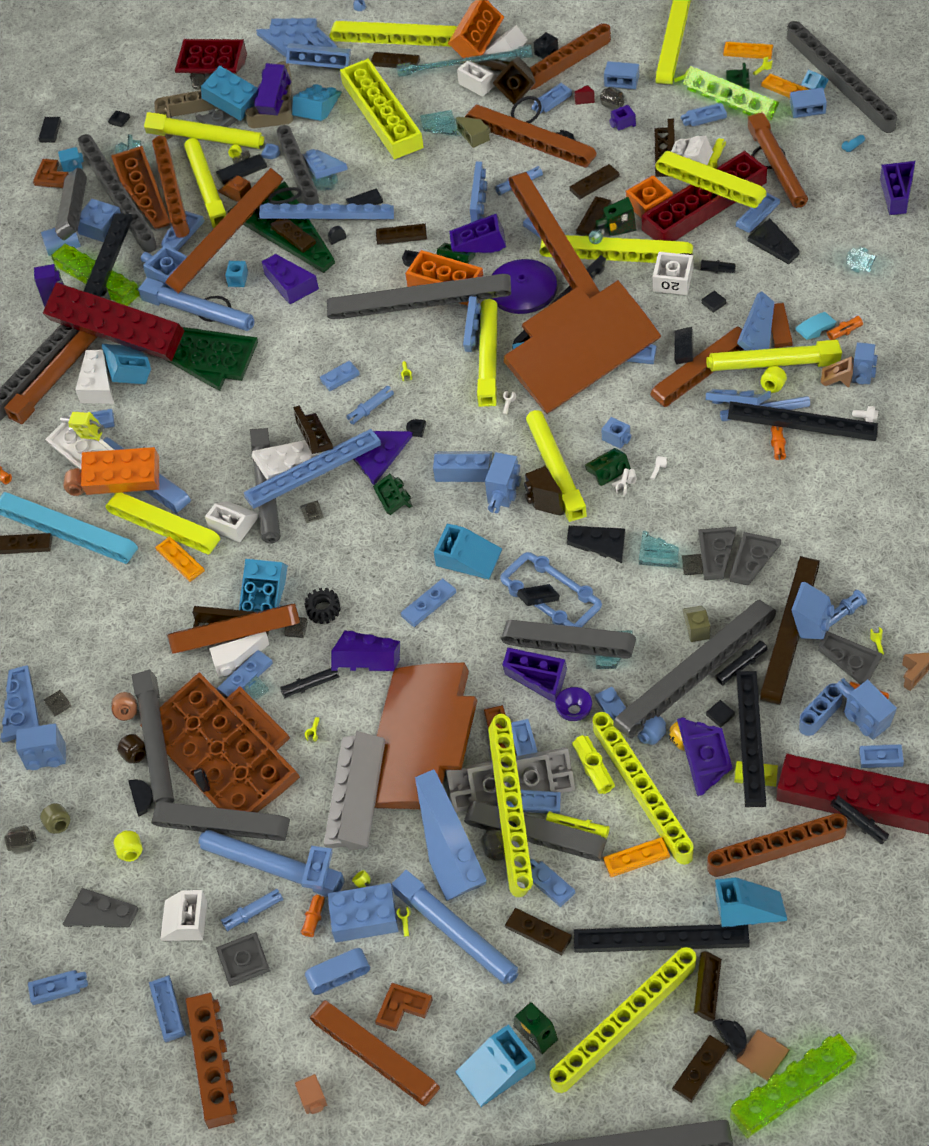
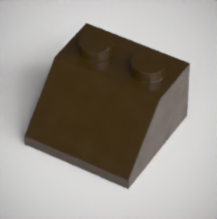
M520 57L511 60L493 82L513 104L523 98L536 83L530 67Z
M543 466L526 473L524 487L527 491L525 497L528 504H532L535 510L559 516L563 515L562 491L547 467Z

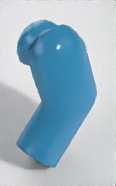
M859 135L850 142L844 141L842 149L846 152H851L865 142L864 135Z

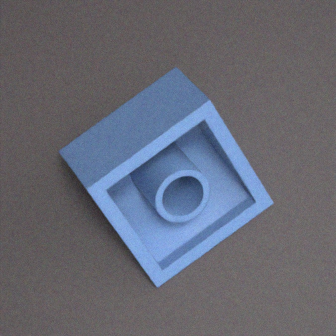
M802 582L792 607V614L800 638L824 639L826 631L829 630L830 619L834 616V605H831L829 596L810 584Z

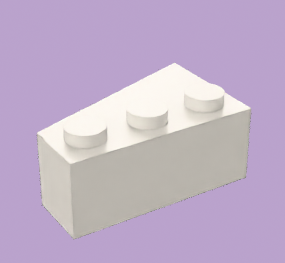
M103 350L85 351L76 386V393L80 403L114 404L109 370Z

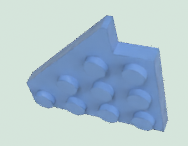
M317 18L271 19L269 29H257L256 32L260 38L286 57V47L289 43L313 45L305 35L307 31L317 27Z

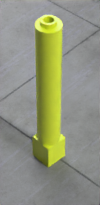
M151 112L146 114L144 128L148 134L161 136L170 134L232 145L237 144L257 149L264 145V136H262L261 132L167 118L164 114Z
M190 138L184 143V147L206 206L212 228H215L226 216V212L198 139Z
M485 299L480 303L479 376L477 382L479 407L497 406L498 304L495 300Z
M838 340L817 341L816 345L710 353L706 359L707 368H710L711 371L817 363L818 367H823L839 362L842 350Z
M539 410L531 411L526 416V421L547 469L562 491L563 510L568 521L571 522L587 517L585 502L579 489L575 487L543 412Z

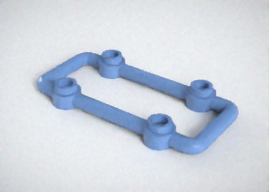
M526 552L501 574L500 580L509 588L510 595L518 597V589H523L524 584L520 580L512 581L509 577L523 563L530 560L534 563L536 571L549 573L578 593V599L581 602H591L594 604L575 624L568 620L565 611H555L545 603L534 605L550 616L552 623L556 625L583 627L602 607L601 600L593 595V589L590 586H580L552 567L546 556L537 557L531 552Z

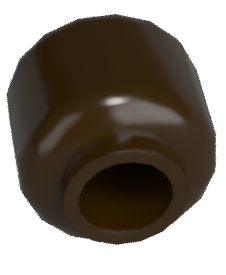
M136 734L126 735L119 741L117 751L129 764L139 763L145 758V743Z

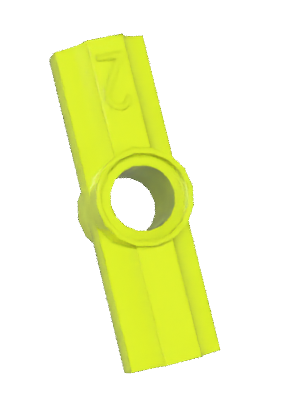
M582 735L577 737L572 742V746L584 766L586 775L590 777L599 794L609 793L615 787V784L602 762V756L596 751L588 736Z

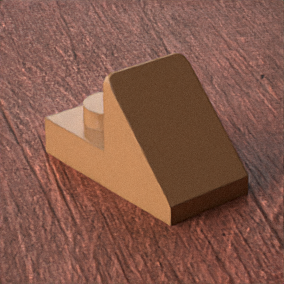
M851 356L822 368L821 383L824 386H828L841 381L849 387L853 374L854 357Z
M929 653L905 654L903 656L902 665L908 669L903 677L905 679L904 688L911 691L929 671Z

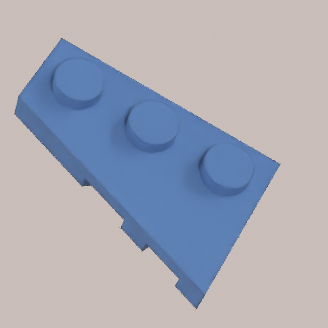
M185 211L190 229L189 235L178 238L171 226L170 230H167L161 246L167 245L178 251L205 222L204 217Z
M469 296L463 341L465 352H472L473 346H476L475 335L479 325L481 304L478 303L477 297Z
M712 389L706 392V400H711L714 404H721L723 402H729L730 404V401L759 405L771 398V391L754 394V390L737 393V390Z

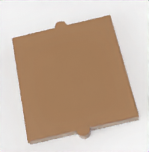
M757 1030L747 1044L743 1055L736 1061L748 1068L750 1073H755L769 1081L790 1050L777 1042L775 1037L771 1038Z

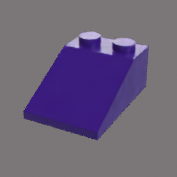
M497 213L449 231L451 249L454 252L492 253L506 248L504 229Z

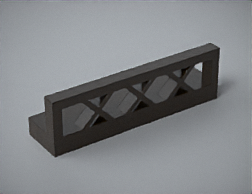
M674 118L667 119L668 127L654 128L655 163L664 152H671L675 144ZM658 133H668V135L662 138ZM662 143H664L665 145H667V147L664 148V149H662V148H660V147H658V146L661 145ZM655 167V177H669L660 173Z
M300 405L293 407L296 424L311 453L315 454L333 449V444L317 414L305 415Z
M194 606L192 611L195 618L193 627H198L199 623L210 624L255 612Z

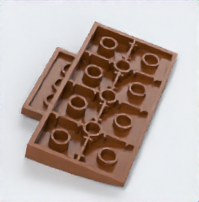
M619 280L592 298H589L578 286L522 323V328L531 338L504 355V363L543 411L548 414L660 339L661 335Z
M465 662L413 665L395 668L393 671L377 732L378 737L385 739L375 808L421 809L415 777L435 769L441 783H443L445 770H462L478 701L475 696H463L469 674Z
M199 672L159 708L167 755L199 789L194 770L199 768L205 770L210 790L204 792V795L217 808L259 812L300 778L296 770L277 752L290 739L289 735L241 686L225 699Z

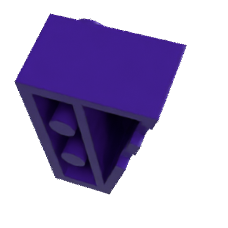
M266 63L265 69L262 70V81L258 85L259 93L254 103L259 114L278 116L283 104L282 96L287 94L288 91L285 89L292 82L285 65Z
M915 161L881 165L880 182L889 215L907 214Z
M274 254L261 261L264 275L289 304L319 290L316 275L287 259Z
M54 264L34 267V280L45 307L55 283L63 285L64 283L61 279L60 271L56 269Z
M344 630L331 651V671H338V667L350 668V671H356V668H369V671H394L400 661V641L377 637L371 634L357 633L355 631Z
M507 647L502 664L506 676L555 703L558 694L562 690L567 672L565 659Z

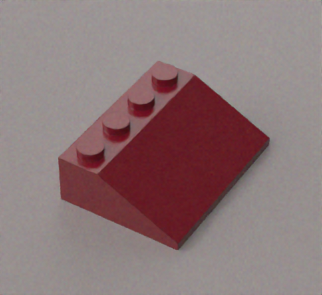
M183 39L175 73H213L219 66L232 73H237L245 64L247 56L244 39Z

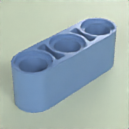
M837 683L827 685L801 713L799 730L803 735H814L842 705L843 694L835 688Z
M355 948L309 968L305 972V977L312 993L319 995L367 974L370 971V965L363 950Z

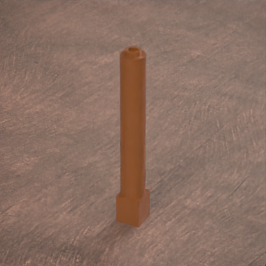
M764 112L748 116V130L754 141H758L792 206L795 208L805 206L808 197L776 141Z
M79 331L22 394L17 393L4 407L8 418L23 424L35 411V405L95 341L97 336Z

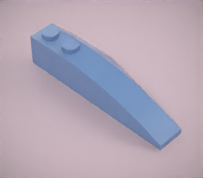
M435 769L415 777L429 863L446 901L485 885L487 882L485 875Z

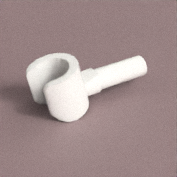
M505 391L503 397L506 399L503 410L505 415H507L510 403L516 399L514 392H512L510 398H508V391Z
M658 456L656 458L655 469L650 479H655L660 467L666 468L667 457Z
M624 469L621 481L616 484V494L619 489H624L623 496L626 495V479L629 469Z
M629 469L626 483L633 484L637 480L635 470ZM621 480L612 483L613 488L616 487V484Z

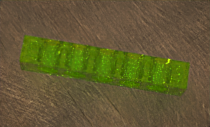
M693 66L689 67L683 85L688 86L687 90L694 93L698 90L701 92V96L709 99L710 96L715 97L714 101L722 102V104L727 102L729 103L728 107L735 110L739 107L743 109L742 113L749 116L752 113L764 112L766 118L772 120L779 104L776 100ZM704 80L705 83H704V85L701 87V85H700V84H701V81ZM718 85V91L714 92V88ZM732 91V96L728 98V93ZM746 97V102L742 104V99ZM760 102V108L756 110V104Z
M66 243L51 255L55 267L82 283H87L96 260ZM111 271L105 286L108 289L110 298L117 303L126 306L130 305L140 296L138 285L133 280L130 281L122 274Z
M840 1033L834 1037H827L816 1050L812 1048L804 1054L803 1059L798 1062H791L786 1067V1071L780 1075L778 1073L774 1074L763 1087L757 1086L750 1092V1096L744 1100L739 1099L734 1102L730 1109V1118L748 1139L856 1062V1052ZM830 1056L833 1058V1061L827 1062L823 1057ZM811 1068L816 1073L807 1074L804 1070ZM789 1081H794L798 1085L796 1087H790L786 1083ZM777 1094L780 1098L772 1100L768 1095ZM753 1106H757L761 1109V1111L758 1113H754L750 1110V1108Z

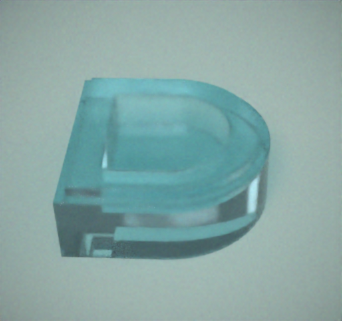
M257 676L245 685V692L252 699H258L269 692L268 687Z

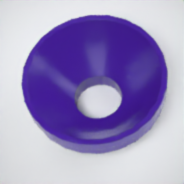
M566 688L556 698V710L565 720L580 721L591 712L592 698L582 688ZM573 705L580 708V711L576 714L568 711Z

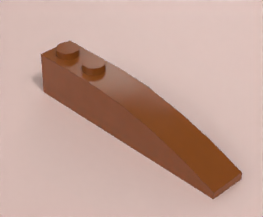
M143 146L111 155L121 184L153 228L156 230L171 225Z

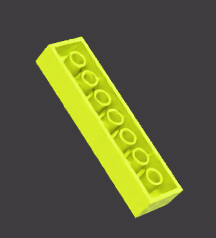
M369 58L340 69L343 86L394 160L424 148L422 133Z

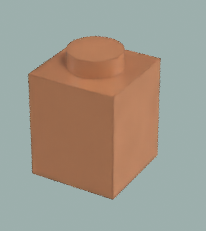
M316 1074L295 1082L306 1114H316L322 1111L325 1106H328Z

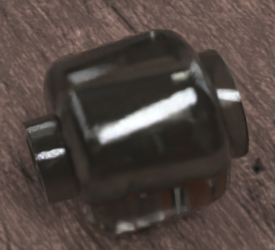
M608 87L601 92L600 100L604 107L615 110L624 105L625 100L622 91L614 87Z
M27 825L11 828L8 830L7 835H5L6 847L8 851H12L14 854L32 850L33 843L37 842L35 831H30Z
M497 828L488 829L481 838L484 855L493 861L502 860L505 858L502 830Z

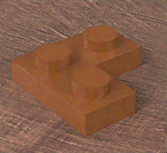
M42 159L33 183L34 186L63 188L65 177L69 173L57 171L59 166L58 160Z
M391 983L375 1023L378 1026L397 1031L404 1012L425 1019L433 997L432 995Z

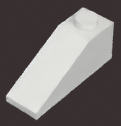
M266 632L209 648L218 677L232 674L257 650L262 651L269 645Z

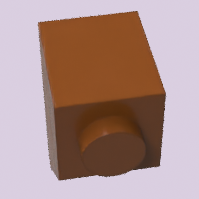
M236 176L221 187L218 192L238 203L251 189L250 181Z

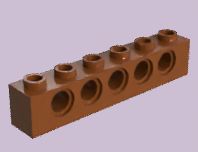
M211 992L186 998L205 1123L208 1129L235 1123L234 1115L238 1114L235 1100H231L234 1088L232 1080H228L227 1073H230L231 1070L228 1059L225 1060L224 1058L227 1046L225 1039H221L220 1034L224 1032L222 1020L218 1019L217 1013L221 1012L218 999L214 1000ZM204 1017H210L207 1021L202 1022ZM213 1036L211 1041L205 1042L207 1037ZM217 1057L213 1062H208L209 1058ZM220 1077L217 1082H211L213 1078ZM217 1098H224L222 1102L214 1103Z

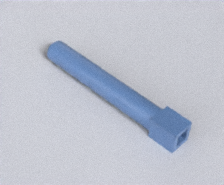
M146 278L138 289L142 301L157 306L164 304L244 331H249L254 326L255 321L251 314L183 292L178 294L173 289L165 287V284L160 281Z
M206 830L199 837V844L202 850L298 884L302 882L306 863L211 830ZM329 868L323 890L313 889V892L328 897V893L341 891L345 883L343 874Z
M405 870L391 884L393 893L409 907H414L499 981L503 984H511L516 980L518 967L428 892L424 884L409 871Z

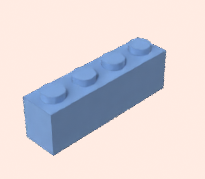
M289 43L286 47V63L331 68L350 66L351 49Z

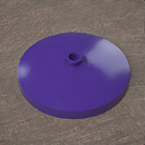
M513 260L501 265L492 273V275L508 274L511 276V295L490 298L497 302L498 308L509 313L528 314L541 310L554 299L557 293L555 273L546 264L536 260Z

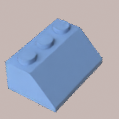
M437 451L434 454L433 464L435 482H485L492 463V451Z

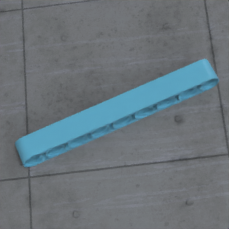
M3 492L0 496L1 516L45 533H51L55 537L125 564L130 561L138 550V546L133 541L7 492Z

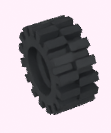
M319 588L318 592L316 589L312 590L313 594L309 593L304 603L309 619L313 620L314 623L319 621L320 624H323V621L330 623L329 619L334 621L335 616L338 617L341 611L338 595L332 589L329 592V588H325L324 591L322 588ZM321 602H328L330 604L326 609L319 610L315 608Z

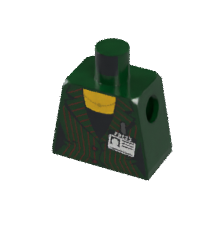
M629 197L604 207V218L595 220L597 229L607 228L611 236L637 231L634 208Z
M532 1002L528 1003L515 1015L513 1027L541 1054H544L558 1041L552 1021Z

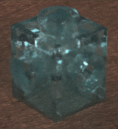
M852 247V250H849L847 253L846 264L851 266V270L860 273V270L870 272L876 256L868 253L869 249L865 247Z

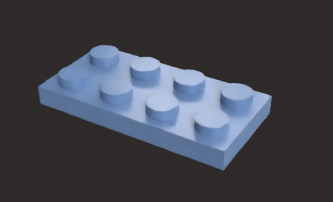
M482 162L475 163L470 202L471 223L482 219L483 216L481 215H484L485 212L483 203H486V193L484 191H487V181H484L486 179V168H483Z

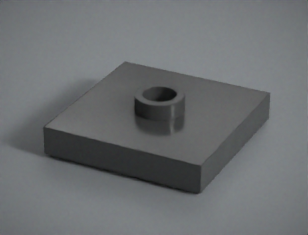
M257 932L216 947L230 987L270 972Z

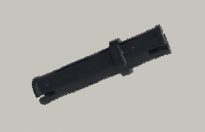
M759 640L753 647L744 650L739 658L715 675L717 682L723 686L736 675V671H742L749 664L755 663L756 659L768 650L766 644Z
M331 668L303 679L297 678L295 682L281 686L280 690H282L281 693L285 699L300 692L301 694L305 693V690L340 678L338 671H331Z
M839 795L835 797L836 800H832L830 806L861 828L862 833L870 835L881 845L884 843L883 840H887L889 833L876 825L875 820L867 818Z

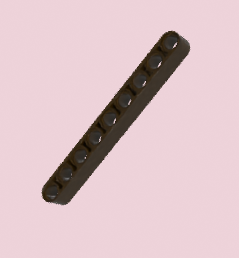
M803 556L799 558L762 686L760 701L781 704L800 637L792 614V607L802 582H806L814 587L820 560Z

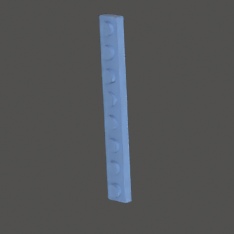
M266 203L260 205L259 213L260 219H394V205H323L320 203L314 205H306L304 203L289 205L287 203L273 205Z
M369 429L333 447V449L327 450L243 492L244 497L251 507L255 509L380 446L381 441L372 429Z

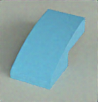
M823 312L805 320L795 330L806 340L819 337L824 330L834 328L837 322L826 312Z

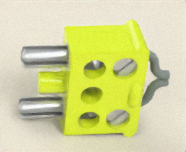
M72 412L71 417H61L62 423L69 424V432L77 433L82 439L99 441L105 428L90 412Z

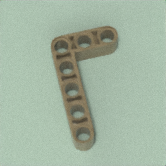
M286 61L278 62L277 64L285 65L292 81L289 63H286ZM292 82L285 89L288 91L287 94L282 96L283 104L278 116L259 114L256 107L248 108L245 111L247 124L250 128L287 125L293 121Z
M201 90L160 97L154 101L155 113L164 114L167 118L219 109L202 99ZM166 134L164 137L170 139L173 135Z

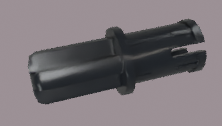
M720 260L701 261V271H712L718 274V272L735 273L736 270L735 263L720 262Z

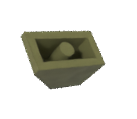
M456 117L457 130L473 148L490 140V128L481 119Z
M701 605L682 609L690 642L710 639V623L705 608Z

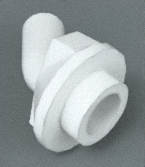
M868 406L867 411L853 410L852 416L865 418L867 422H876L878 410H875V406Z

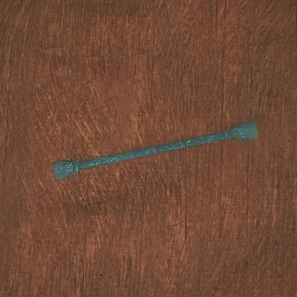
M530 44L520 46L512 51L458 58L444 62L438 61L418 65L402 63L397 64V72L399 77L411 75L418 70L460 65L467 61L474 63L507 57L531 58L533 57V51Z

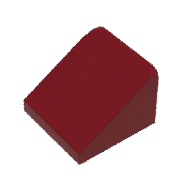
M586 85L574 92L576 105L595 103V92L590 86Z

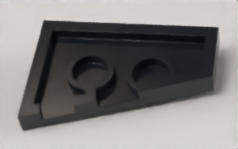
M770 218L748 236V242L788 265L800 254V250Z
M568 526L567 545L587 552L592 551L600 554L602 557H610L622 563L626 532L624 528Z

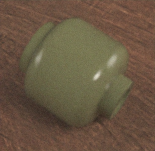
M58 803L46 806L40 815L44 827L53 834L65 831L71 821L66 809Z

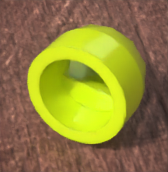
M237 144L232 145L228 150L229 156L238 159L242 154V148Z
M361 870L352 878V882L358 888L366 887L365 883L369 885L371 880L365 870Z

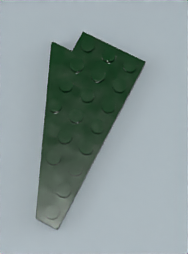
M283 181L274 192L289 186ZM292 191L281 192L275 195L272 200H286L294 197ZM268 198L262 203V205L270 203ZM296 199V200L291 201V202H289V203H287V204H289V205H297V204H299V202H298L297 199ZM260 207L243 224L323 273L335 264L334 257L310 219H288L316 241V244L304 253L271 229L270 224L277 219H260Z
M182 327L185 331L172 362L165 361L218 391H221L225 379L243 380L258 344L257 337Z

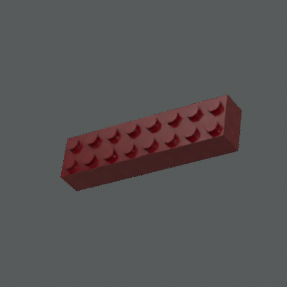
M746 151L741 152L716 168L760 186L767 183V167ZM690 184L642 214V231L653 240L676 241L736 202Z
M57 282L43 311V314L50 321L171 362L185 331L177 322Z
M786 753L777 787L776 801L841 814L830 806L832 800H836L835 797L839 795L867 818L875 820V823L929 835V784Z

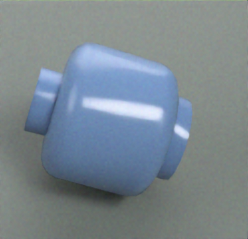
M660 716L646 720L643 730L637 735L638 739L644 744L655 745L666 734V722Z

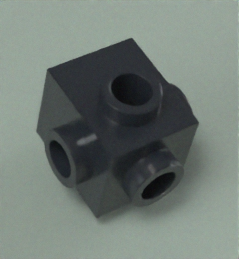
M547 32L533 42L534 55L542 59L559 50L558 38Z

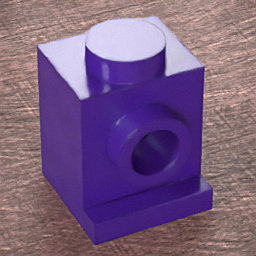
M629 105L611 111L610 125L612 128L616 127L618 131L630 126L635 127L636 114Z

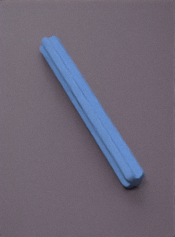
M809 396L763 403L759 404V406L792 410L809 407L810 398ZM729 409L720 411L721 421L730 420L728 419Z

